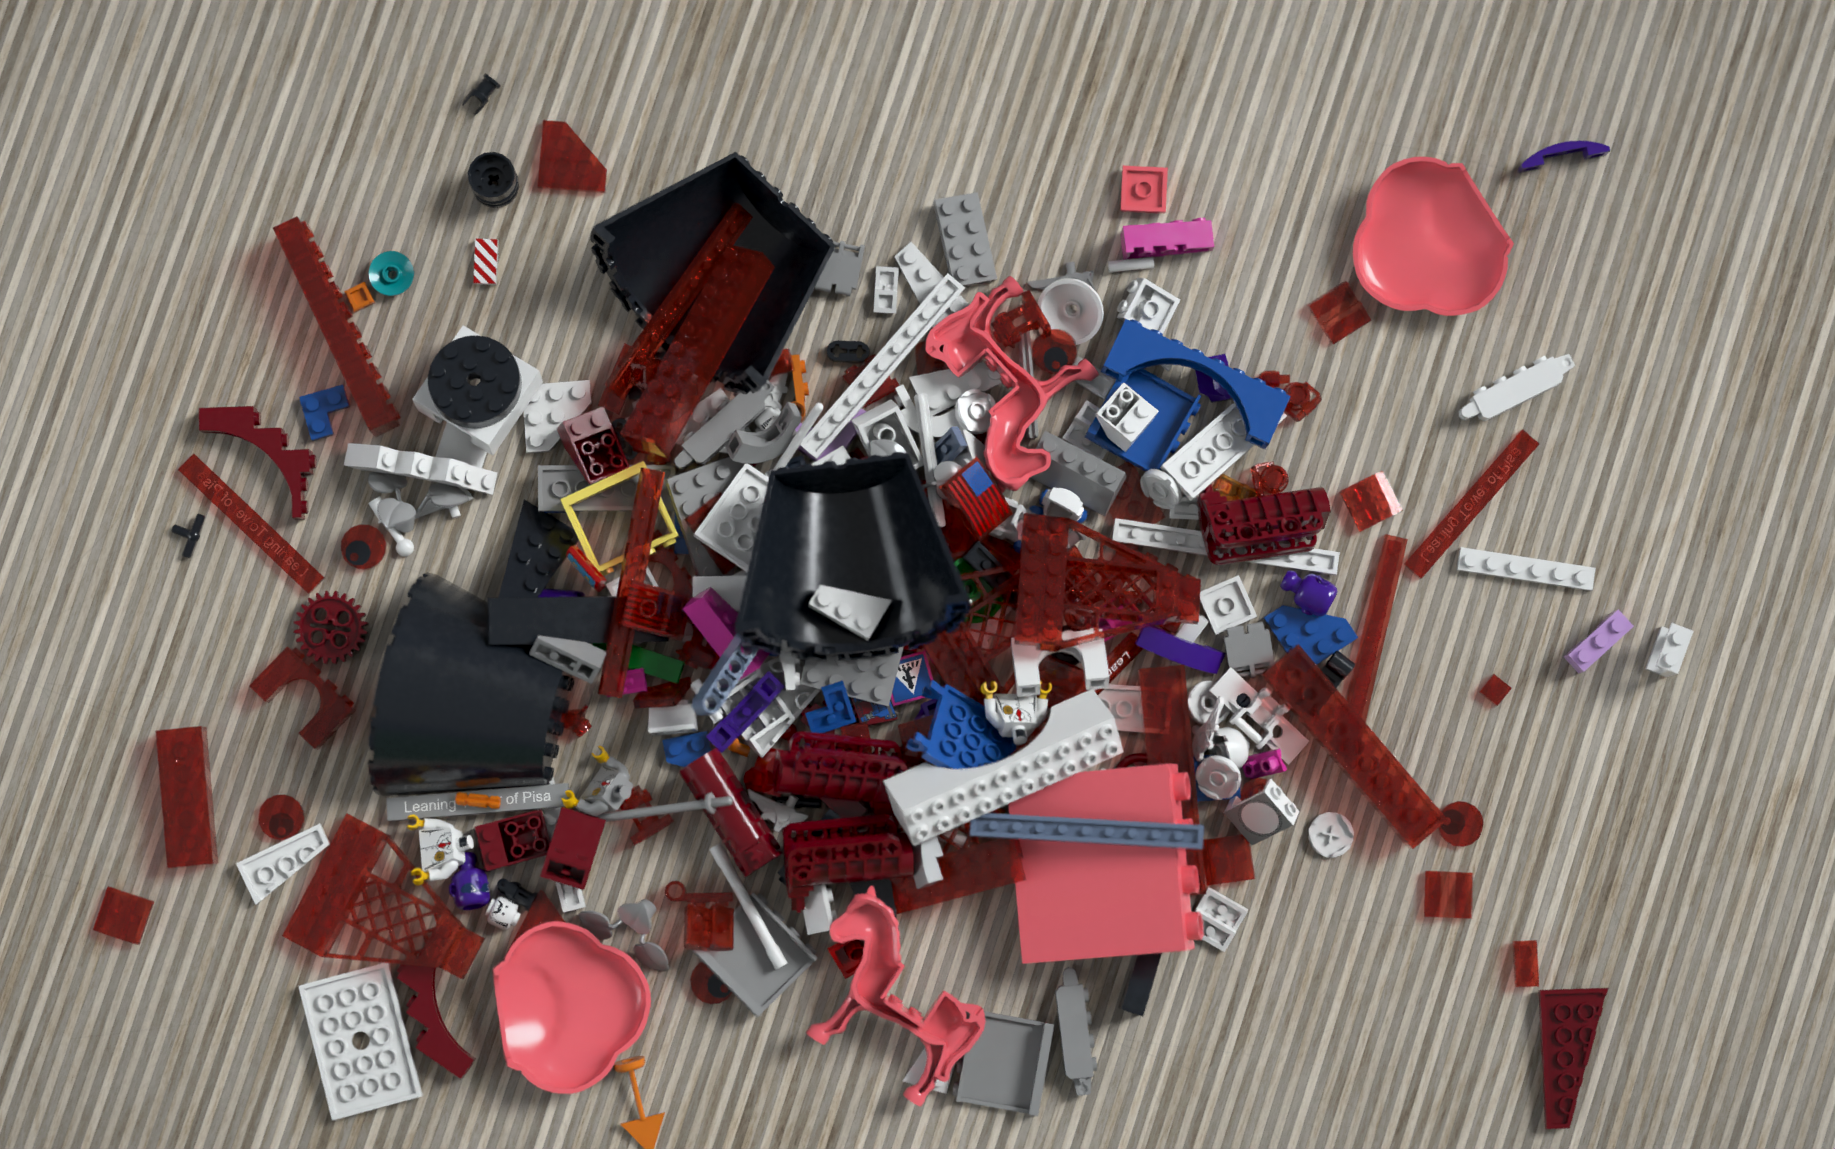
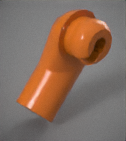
M738 738L728 747V750L748 757L751 749L748 745L740 743Z

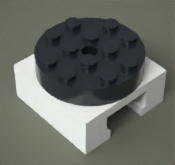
M463 325L453 341L444 346L433 359L428 377L413 397V402L419 412L439 424L442 420H445L470 435L471 438L469 440L471 443L494 455L543 383L538 369L512 355L503 344L492 338L480 336ZM480 379L479 384L470 385V381Z

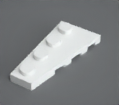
M912 242L894 256L917 301L921 304L944 277ZM959 295L932 327L936 326L948 315L964 309L969 304Z
M985 362L978 363L960 378L950 369L909 377L916 394H927L930 416L938 415L954 407L960 395L970 389L983 390L982 392H985L1002 384L1000 374L996 370L992 372Z
M321 823L236 863L255 905L330 845Z

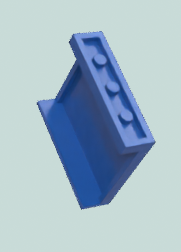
M1140 369L1124 376L1122 381L1116 380L1101 408L1124 382L1159 411L1153 421L1126 452L1107 437L1097 417L1094 418L1085 438L1145 472L1150 469L1162 471L1160 467L1167 461L1168 454L1170 452L1174 454L1180 444L1177 441L1180 433L1185 435L1191 423L1187 422L1190 415L1195 417L1200 409L1201 404L1198 401L1201 396L1198 394L1197 398H1194L1145 369Z

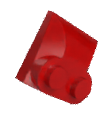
M770 748L763 758L758 756L754 767L746 771L744 783L747 789L780 797L781 793H776L773 789V766L777 749Z

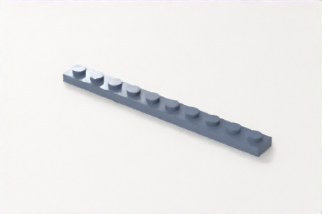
M986 813L971 820L970 836L1203 850L1204 825Z

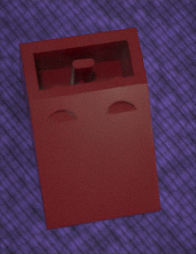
M604 407L563 421L556 428L566 451L589 485L630 467Z
M562 807L540 877L585 890L606 820Z
M542 809L473 828L485 872L546 856L551 843Z

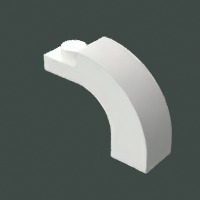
M902 384L895 388L896 395L893 397L898 407L903 406L904 408L901 410V413L909 430L919 436L916 408ZM955 409L940 416H930L934 440H939L951 427L958 426L960 431L964 430L956 419Z

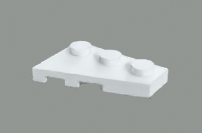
M820 585L809 602L808 607L868 641L892 600Z

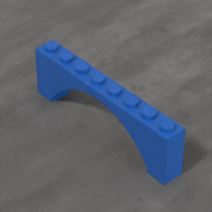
M1125 319L1101 373L1122 381L1124 376L1134 371L1155 365H1180L1200 371L1219 383L1235 402L1244 422L1247 434L1245 440L1260 448H1267L1291 396L1287 395L1281 388H1272L1266 385L1262 379L1251 378L1245 375V372L1238 368L1232 369L1225 366V363L1219 359H1211L1204 356V353L1198 349L1191 350L1183 346L1184 344L1179 340H1170L1164 337L1158 330H1149L1136 320Z

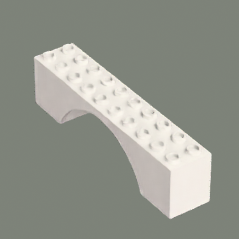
M1091 689L1052 706L1049 720L1038 737L1024 749L1004 760L969 769L940 768L925 762L884 780V784L895 817L913 845H916L1119 755L1124 751L1114 716L1095 691Z

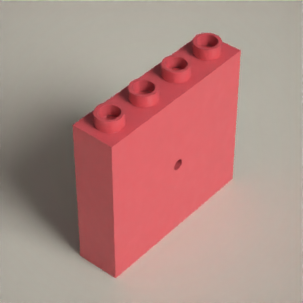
M1178 764L1078 772L1008 804L1009 814L1193 825L1191 818L1183 819L1181 801L1190 799L1191 788L1188 773H1178ZM1011 839L1022 964L1187 951L1195 949L1194 940L1203 939L1202 915L1200 912H1191L1190 893H1198L1199 875L1196 865L1187 866L1185 849Z

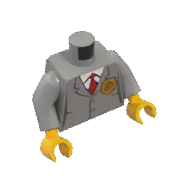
M597 746L602 751L601 755L596 756L592 753V756L598 763L605 762L606 764L602 765L579 800L576 799L573 791H565L566 796L570 798L567 800L561 798L566 808L570 809L576 806L577 810L591 816H599L605 812L618 810L623 801L630 797L633 784L629 781L630 775L627 767L614 757H609L603 746Z

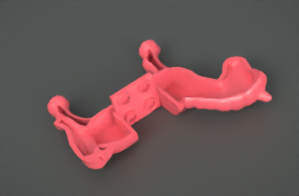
M1008 276L1001 285L992 289L988 297L978 292L969 306L948 315L934 326L927 336L925 348L930 356L944 361L958 378L968 373L985 358L986 366L992 372L996 370L1000 374V381L1008 389L1012 388L1006 396L988 410L991 415L990 426L987 430L983 452L986 469L997 482V490L1000 495L1005 490L1017 491L1030 477L1042 473L1050 467L1051 455L1044 449H1027L1020 446L1026 429L1038 418L1047 402L1071 382L1076 380L1092 381L1099 376L1096 368L1084 358L1078 365H1064L1050 379L1039 381L1024 368L1012 361L993 340L990 330L992 317L1007 298L1019 297L1024 292L1018 282L1011 276ZM942 345H944L943 352L939 349Z
M870 886L867 893L856 894L848 905L847 911L833 921L830 926V935L835 942L844 943L854 939L865 940L863 958L855 971L850 984V991L843 1004L829 1020L823 1023L812 1024L806 1033L812 1039L826 1045L831 1035L843 1033L852 1016L862 1010L870 1011L908 1029L920 1038L927 1052L925 1070L918 1083L908 1087L904 1091L903 1096L912 1103L922 1107L927 1095L935 1088L936 1080L947 1082L952 1066L971 1050L985 1028L984 1010L979 1005L961 1003L951 994L942 991L923 1018L921 1016L922 1013L914 1007L910 1006L908 1009L903 1006V1001L893 994L887 995L905 967L900 962L899 923L894 916L893 910L876 897L874 886ZM965 1011L970 1013V1017L967 1020Z

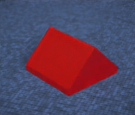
M854 939L844 943L837 942L827 948L845 979L854 975L863 958L865 940Z

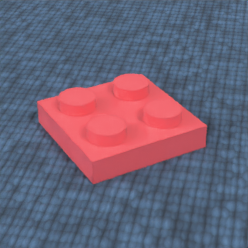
M1123 165L1120 211L1165 214L1168 168Z

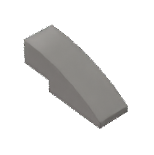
M937 836L913 845L911 842L914 860L913 876L917 889L934 885L943 880L937 859L943 856V852Z

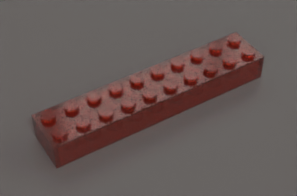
M298 216L273 227L369 431L377 437L400 426L398 421L401 418L396 406L388 400L392 397L383 382L380 383L379 381L382 376L377 366L373 362L370 363L369 359L372 358V355L367 345L359 340L363 336L354 321H350L353 315L348 305L340 300L343 294L335 281L330 279L334 275L329 265L321 260L324 254L316 241L311 239L315 237L311 227L305 220L301 221Z
M730 244L727 245L620 432V435L633 448L663 457H668L775 268L763 252Z
M1299 644L1292 646L1260 674L1409 849H1414L1448 820Z
M1185 665L1137 669L1146 766L1178 764V773H1188L1191 795L1189 800L1181 801L1183 819L1191 818L1193 825H1200ZM1185 849L1187 866L1196 865L1199 875L1198 893H1190V895L1206 894L1202 850Z

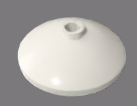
M1072 278L1060 279L1048 285L1041 293L1037 302V318L1043 331L1056 342L1065 345L1082 344L1090 340L1101 327L1104 315L1103 305L1097 292L1087 283ZM1072 304L1077 307V311L1071 309Z

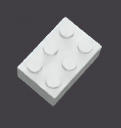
M892 399L851 420L868 457L870 456L869 443L872 440L886 439L898 443L904 448L906 453H909L915 469L924 465L923 458L898 405Z

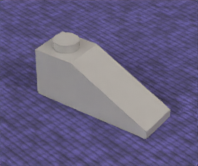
M538 635L529 655L592 684L607 652L587 642Z

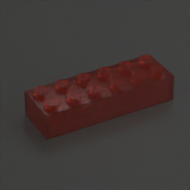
M196 726L157 730L156 743L167 868L218 864L207 727Z

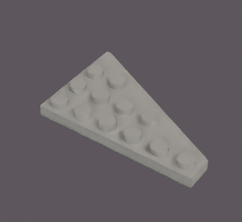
M730 456L664 479L697 576L734 575L735 564L694 537L696 530L745 464L732 461Z

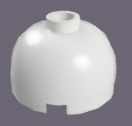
M1219 728L1214 733L1212 739L1214 744L1212 750L1208 749L1210 755L1226 757L1240 769L1248 759L1249 740L1235 728Z

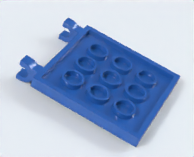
M934 680L930 682L929 688L926 686L923 688L921 695L928 699H938L927 739L917 732L914 740L911 738L908 740L906 748L912 751H922V758L937 767L947 769H969L986 766L1015 754L1017 744L1014 743L1013 737H1002L999 734L998 729L986 719L984 705L948 684L941 687Z

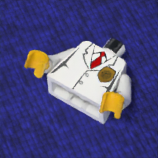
M1042 681L1040 682L1039 698H1037V695L1017 697V694H994L993 696V693L997 690L996 682H991V691L987 689V684L984 682L981 685V692L986 695L984 699L986 719L998 729L1002 737H1013V741L1017 745L1026 743L1027 737L1033 736L1034 729L1039 728L1046 717L1048 705L1046 696L1052 689L1051 682L1048 683L1047 691L1041 689Z
M414 814L407 817V819L417 821L413 826L407 825L409 830L413 831L418 827H422V830H419L422 870L415 868L411 871V876L420 875L421 878L414 879L413 883L419 886L424 883V880L437 881L449 878L458 866L464 864V850L473 848L474 842L470 835L463 836V833L456 830L452 824L439 819L424 818L419 820L418 816Z

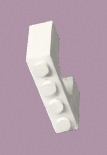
M1088 628L1084 631L1075 632L1066 630L1062 633H1041L1034 636L1019 635L1011 638L1017 697L1040 695L1038 666L1042 659L1056 652L1071 654L1080 661L1083 667L1086 690L1109 688V671L1103 629Z

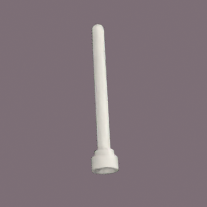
M821 403L814 405L774 469L766 471L764 475L769 477L770 471L786 467L822 412L823 405Z

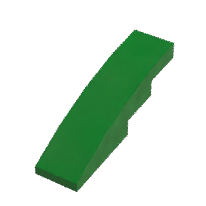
M628 643L592 644L607 652L604 658L606 661L633 670L644 668L645 674L676 684L679 683L685 665L683 661Z

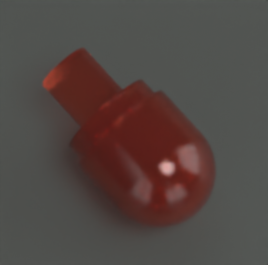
M1276 370L1263 371L1258 377L1272 388L1280 387V384L1290 383V374L1280 375L1279 371Z

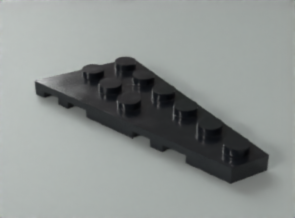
M524 499L498 598L539 597L566 560L567 550L571 546H576L579 542L575 530L546 512H538V507Z

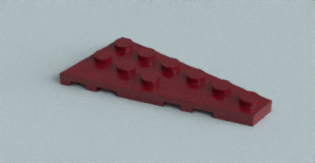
M1608 988L1538 990L1545 1129L1570 1128L1577 1104L1576 1100L1580 1086H1582L1584 1071L1588 1064Z

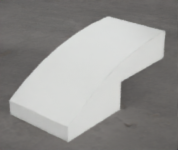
M876 266L874 312L896 313L899 267Z

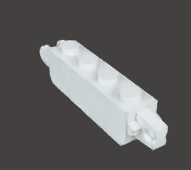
M1567 354L1555 359L1554 357L1546 359L1543 356L1533 362L1535 366L1528 369L1523 366L1513 371L1514 376L1508 379L1503 376L1493 381L1494 386L1488 389L1483 386L1473 391L1474 396L1469 399L1471 403L1460 409L1458 412L1459 417L1462 421H1466L1478 416L1480 420L1487 421L1556 387L1562 382L1563 374L1575 366L1571 356Z

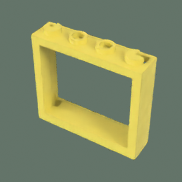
M644 461L560 499L587 558L603 576L614 572L613 567L619 564L625 567L634 563V557L642 554L644 558L655 553L654 548L660 545L666 548L675 544V538L679 537ZM643 474L670 533L599 565L572 506Z

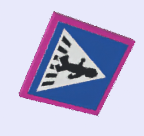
M925 650L901 657L891 695L893 706L925 698L921 695L922 690L925 686L929 688V684L933 680Z

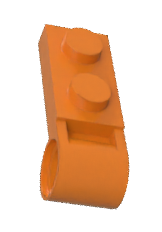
M797 354L790 355L796 401L791 403H795L797 408L802 411V419L800 421L802 423L806 417L804 402L805 396H809L808 383L803 382L802 374L806 373L805 360H800V356Z

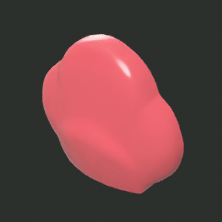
M1412 157L1403 159L1386 168L1372 186L1366 203V217L1360 224L1354 238L1353 261L1361 285L1372 297L1382 304L1402 311L1427 309L1439 315L1457 316L1477 311L1495 297L1505 280L1508 270L1507 255L1510 254L1514 243L1478 190L1463 163L1447 164V162L1437 158Z
M557 921L535 926L522 934L510 947L504 960L492 968L506 1065L520 1071L531 1083L543 1090L559 1094H573L586 1090L598 1083L612 1069L617 1056L630 1048L638 1040L646 1026L651 1006V994L643 972L637 963L625 952L612 946L603 945L590 931L580 926Z

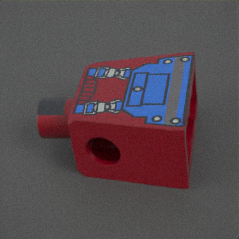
M851 698L853 702L851 707L855 719H859L861 727L898 720L891 699L889 707Z

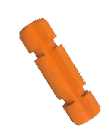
M458 792L455 802L463 806L468 804L473 807L487 808L489 806L492 809H499L501 798L492 795L489 797L482 794L469 793L467 795V793Z

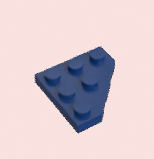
M1282 605L1263 618L1300 675L1333 655L1336 650L1339 651L1358 638L1345 618L1331 615L1322 617L1307 615L1299 608Z

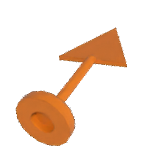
M635 1056L617 1061L613 1065L616 1072H629L640 1118L621 1123L620 1125L644 1149H654L665 1112L645 1117L634 1070L645 1065V1057Z

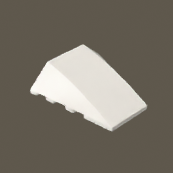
M779 657L763 663L759 669L739 680L721 707L727 716L768 671L785 686L765 711L740 735L745 743L761 758L764 757L803 709L820 692V689L804 685L795 686V691H786L784 671ZM800 659V663H795V672H800V680L805 664L803 659ZM717 682V688L720 690V684Z

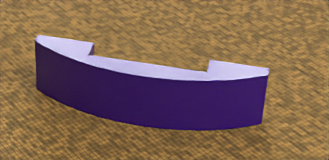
M1568 141L1554 144L1526 159L1518 168V172L1541 169L1546 158L1581 151L1584 160L1606 156L1610 152V147L1591 141Z
M1144 623L1135 643L1150 652L1174 662L1217 674L1226 654L1207 645L1201 646L1168 634L1165 630Z
M768 671L742 701L715 726L706 738L723 753L765 711L785 686Z

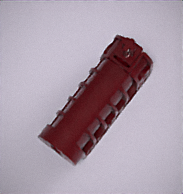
M1210 484L1199 494L1197 500L1199 525L1208 559L1215 565H1226L1312 551L1317 542L1316 534L1325 528L1331 512L1329 499L1323 487L1227 501V497L1221 496L1219 491L1213 492L1212 485ZM1303 537H1306L1307 540H1311L1310 543L1306 544L1305 541H1302ZM1288 540L1291 546L1283 548L1279 545L1278 541ZM1259 544H1263L1264 547H1267L1266 551H1262L1261 548H1258ZM1244 547L1247 553L1240 555L1235 551V548ZM1216 550H1219V553L1223 554L1222 558H1219L1218 555H1214Z
M799 731L792 735L788 750L777 749L773 766V789L776 793L870 802L874 815L894 816L884 780L908 769L905 762L900 759L901 750L894 741ZM801 739H804L805 743H803L802 746L799 747L797 742H800ZM822 741L830 743L827 749H818L817 746ZM845 744H849L851 748H847L846 751H843L842 747H844ZM866 746L874 747V751L871 754L862 753ZM890 748L894 749V752L891 753V756H887L886 752H888Z
M718 748L711 750L679 771V774L696 800H704L707 793H712L715 798L732 797L733 803L731 805L716 807V812L710 814L707 809L702 810L745 878L784 854L781 846Z
M890 815L798 822L788 824L783 829L786 889L788 898H791V910L797 913L805 910V897L809 896V891H814V885L913 876L914 860L909 837L906 832L897 833L895 819ZM887 822L889 824L887 829H883L882 826ZM872 824H876V830L873 829ZM861 825L869 826V829L865 832L857 831V828ZM842 827V833H837L838 828ZM821 829L823 831L820 836L814 837L811 835L813 830ZM792 831L797 833L794 838L791 837Z

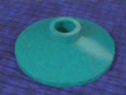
M386 251L374 258L369 267V280L372 286L379 293L386 296H396L404 293L411 286L414 279V268L411 261L404 254L397 251ZM391 271H395L397 273L396 277L393 279L389 278V273Z

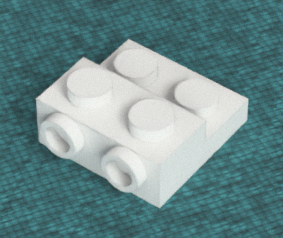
M1145 278L1132 280L1127 288L1129 292L1127 299L1122 300L1117 307L1119 312L1117 318L1123 322L1125 319L1136 320L1143 327L1149 330H1158L1163 334L1180 299Z

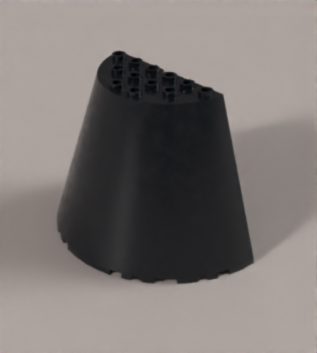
M737 152L596 224L592 228L590 242H595L591 247L592 253L596 257L595 261L602 274L607 273L611 279L609 285L615 297L620 300L627 312L631 309L635 312V315L639 317L635 322L662 349L672 351L671 354L675 358L678 356L675 355L676 353L680 354L681 359L691 364L688 369L693 373L699 374L704 380L710 383L719 381L725 384V390L748 394L750 391L752 393L758 392L766 384L836 245L830 236L825 233L823 234L817 228L813 220L806 218L800 212L796 204L792 202L786 203L782 199L783 193L781 190L773 187L763 173L756 171L750 165L748 159Z
M894 452L887 456L872 455L865 459L849 458L841 465H836L834 461H826L820 465L803 464L797 468L781 467L770 471L735 625L736 633L744 642L751 640L752 647L764 649V652L774 655H780L781 651L790 652L791 656L803 660L816 659L817 661H827V655H838V661L859 660L897 654L900 647L907 645L909 650H912L920 645L932 643L938 638L939 633L946 631V633L950 634L959 627V623L966 620V614H969L970 611L969 595L909 453ZM820 585L892 600L868 641L808 607L809 602Z
M424 573L423 577L420 576L416 584H413L408 592V597H411L408 606L403 605L399 610L396 623L391 631V634L394 635L391 645L386 647L373 702V705L376 706L375 717H371L368 742L369 749L374 751L373 760L369 759L368 761L370 783L374 786L373 791L381 796L547 785L548 781H551L553 778L554 768L551 766L553 758L556 759L559 752L557 740L558 736H562L564 731V723L561 722V717L563 713L567 714L570 702L567 700L569 691L573 690L575 678H572L571 674L529 655L534 644L488 645V602L437 574Z

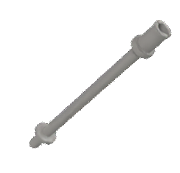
M707 793L704 800L609 812L595 817L611 822L699 809H707L710 814L716 812V807L729 806L733 803V799L730 796L715 798L712 793Z

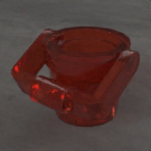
M1293 382L1286 385L1283 389L1287 395L1291 396L1284 412L1296 422L1308 416L1322 401L1320 393L1307 382L1304 384ZM1310 392L1316 396L1312 401H1310Z
M1274 461L1259 463L1251 467L1253 485L1257 496H1263L1264 491L1268 494H1277L1286 489L1289 482L1288 474L1282 467L1274 465ZM1266 467V468L1261 472V474H1259V469H1258V468Z

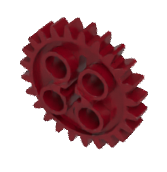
M325 591L323 598L319 593H316L317 600L315 601L308 598L309 606L301 604L305 611L303 613H296L301 619L300 621H294V624L298 625L299 629L293 632L301 636L295 641L297 643H304L300 650L309 649L307 657L310 658L316 654V662H319L323 657L324 664L327 665L331 659L333 664L337 665L338 658L345 663V655L348 654L354 658L352 651L354 649L361 651L358 643H366L361 636L369 633L363 630V627L369 625V623L362 621L366 613L358 612L362 608L360 604L353 606L355 603L354 598L347 601L348 595L345 593L339 598L338 591H334L332 597L329 591ZM320 609H325L327 612L326 618L318 621L316 618L317 612ZM343 612H348L349 621L341 624L339 622V615ZM332 622L337 627L350 628L351 632L332 630L330 634L329 630L311 627V624L317 623L329 626ZM321 631L323 633V640L320 643H314L313 635ZM343 634L346 637V642L343 646L338 647L335 639L338 635Z

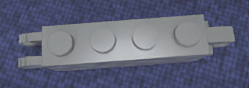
M767 380L766 384L758 392L752 393L750 391L748 394H742L738 391L734 393L735 397L729 403L725 401L716 409L718 411L716 415L712 418L708 416L699 424L701 428L696 433L691 431L683 438L682 448L684 450L678 454V457L676 456L674 461L676 468L682 471L694 461L698 465H705L727 445L736 429L743 431L765 410V399L774 390V386L770 381Z
M1068 967L1062 971L1063 986H1059L1055 991L1064 1073L1070 1079H1073L1077 1096L1091 1094L1093 1071H1097L1096 1057H1091V1048H1095L1093 1034L1088 1032V1025H1092L1091 1013L1086 1011L1085 1002H1089L1088 988H1083V984H1078L1076 970Z

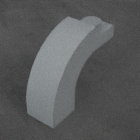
M787 402L777 420L769 428L753 433L736 429L725 446L732 461L754 464L765 462L781 455L796 435L795 429L800 424L802 416L795 403Z

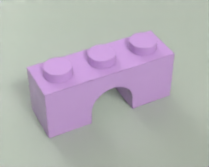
M1619 609L1613 611L1589 636L1580 641L1563 657L1578 674L1582 673L1634 626Z

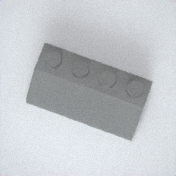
M1045 431L1036 449H1044L1049 452L1051 464L1046 471L1030 478L1051 489L1053 487L1067 489L1076 494L1084 506L1106 516L1127 478L1126 472Z

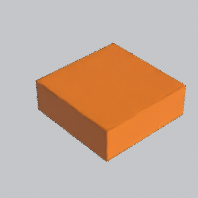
M365 282L344 291L354 312H358L375 303Z

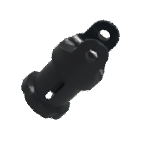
M486 73L483 75L484 79L476 89L473 88L462 103L464 105L470 97L475 96L480 101V106L474 115L484 108L489 101V96L496 88L499 89L501 86Z
M500 879L497 883L498 890L505 894L507 899L524 906L526 911H529L538 896V893H532L521 887L519 882Z

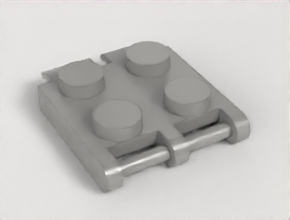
M833 241L839 249H834L815 286V290L831 293L832 285L836 286L835 294L851 296L852 289L857 290L865 245H860L859 247L845 244V241H840V243ZM844 248L859 251V253L845 251Z
M1263 622L1247 624L1246 633H1244L1242 625L1226 628L1227 636H1224L1223 639L1228 669L1231 667L1235 672L1249 669V672L1238 673L1241 677L1250 676L1254 678L1258 674L1269 672L1276 674L1269 629H1264ZM1269 666L1266 669L1255 670V668Z

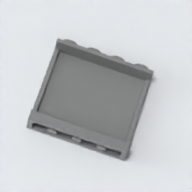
M752 893L750 895L752 902L788 964L775 970L764 945L741 905L695 948L693 953L757 1018L817 959L815 956L817 952L809 943L804 945L798 939L800 934L792 926L788 929L783 923L785 919L776 910L772 912L766 906L768 901L761 894L756 896Z
M984 1011V1031L971 1050L964 1055L963 1059L958 1060L956 1072L960 1073L959 1082H954L952 1095L956 1096L957 1102H967L1038 1116L1054 1024ZM969 1013L966 1014V1020L970 1017Z

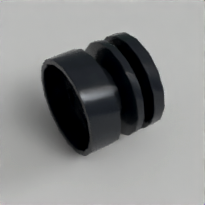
M487 152L477 156L470 164L468 182L475 197L484 206L491 208L504 207L510 204L517 196L519 179L514 166L506 156L497 152ZM494 180L499 184L495 186L494 184H491V182Z

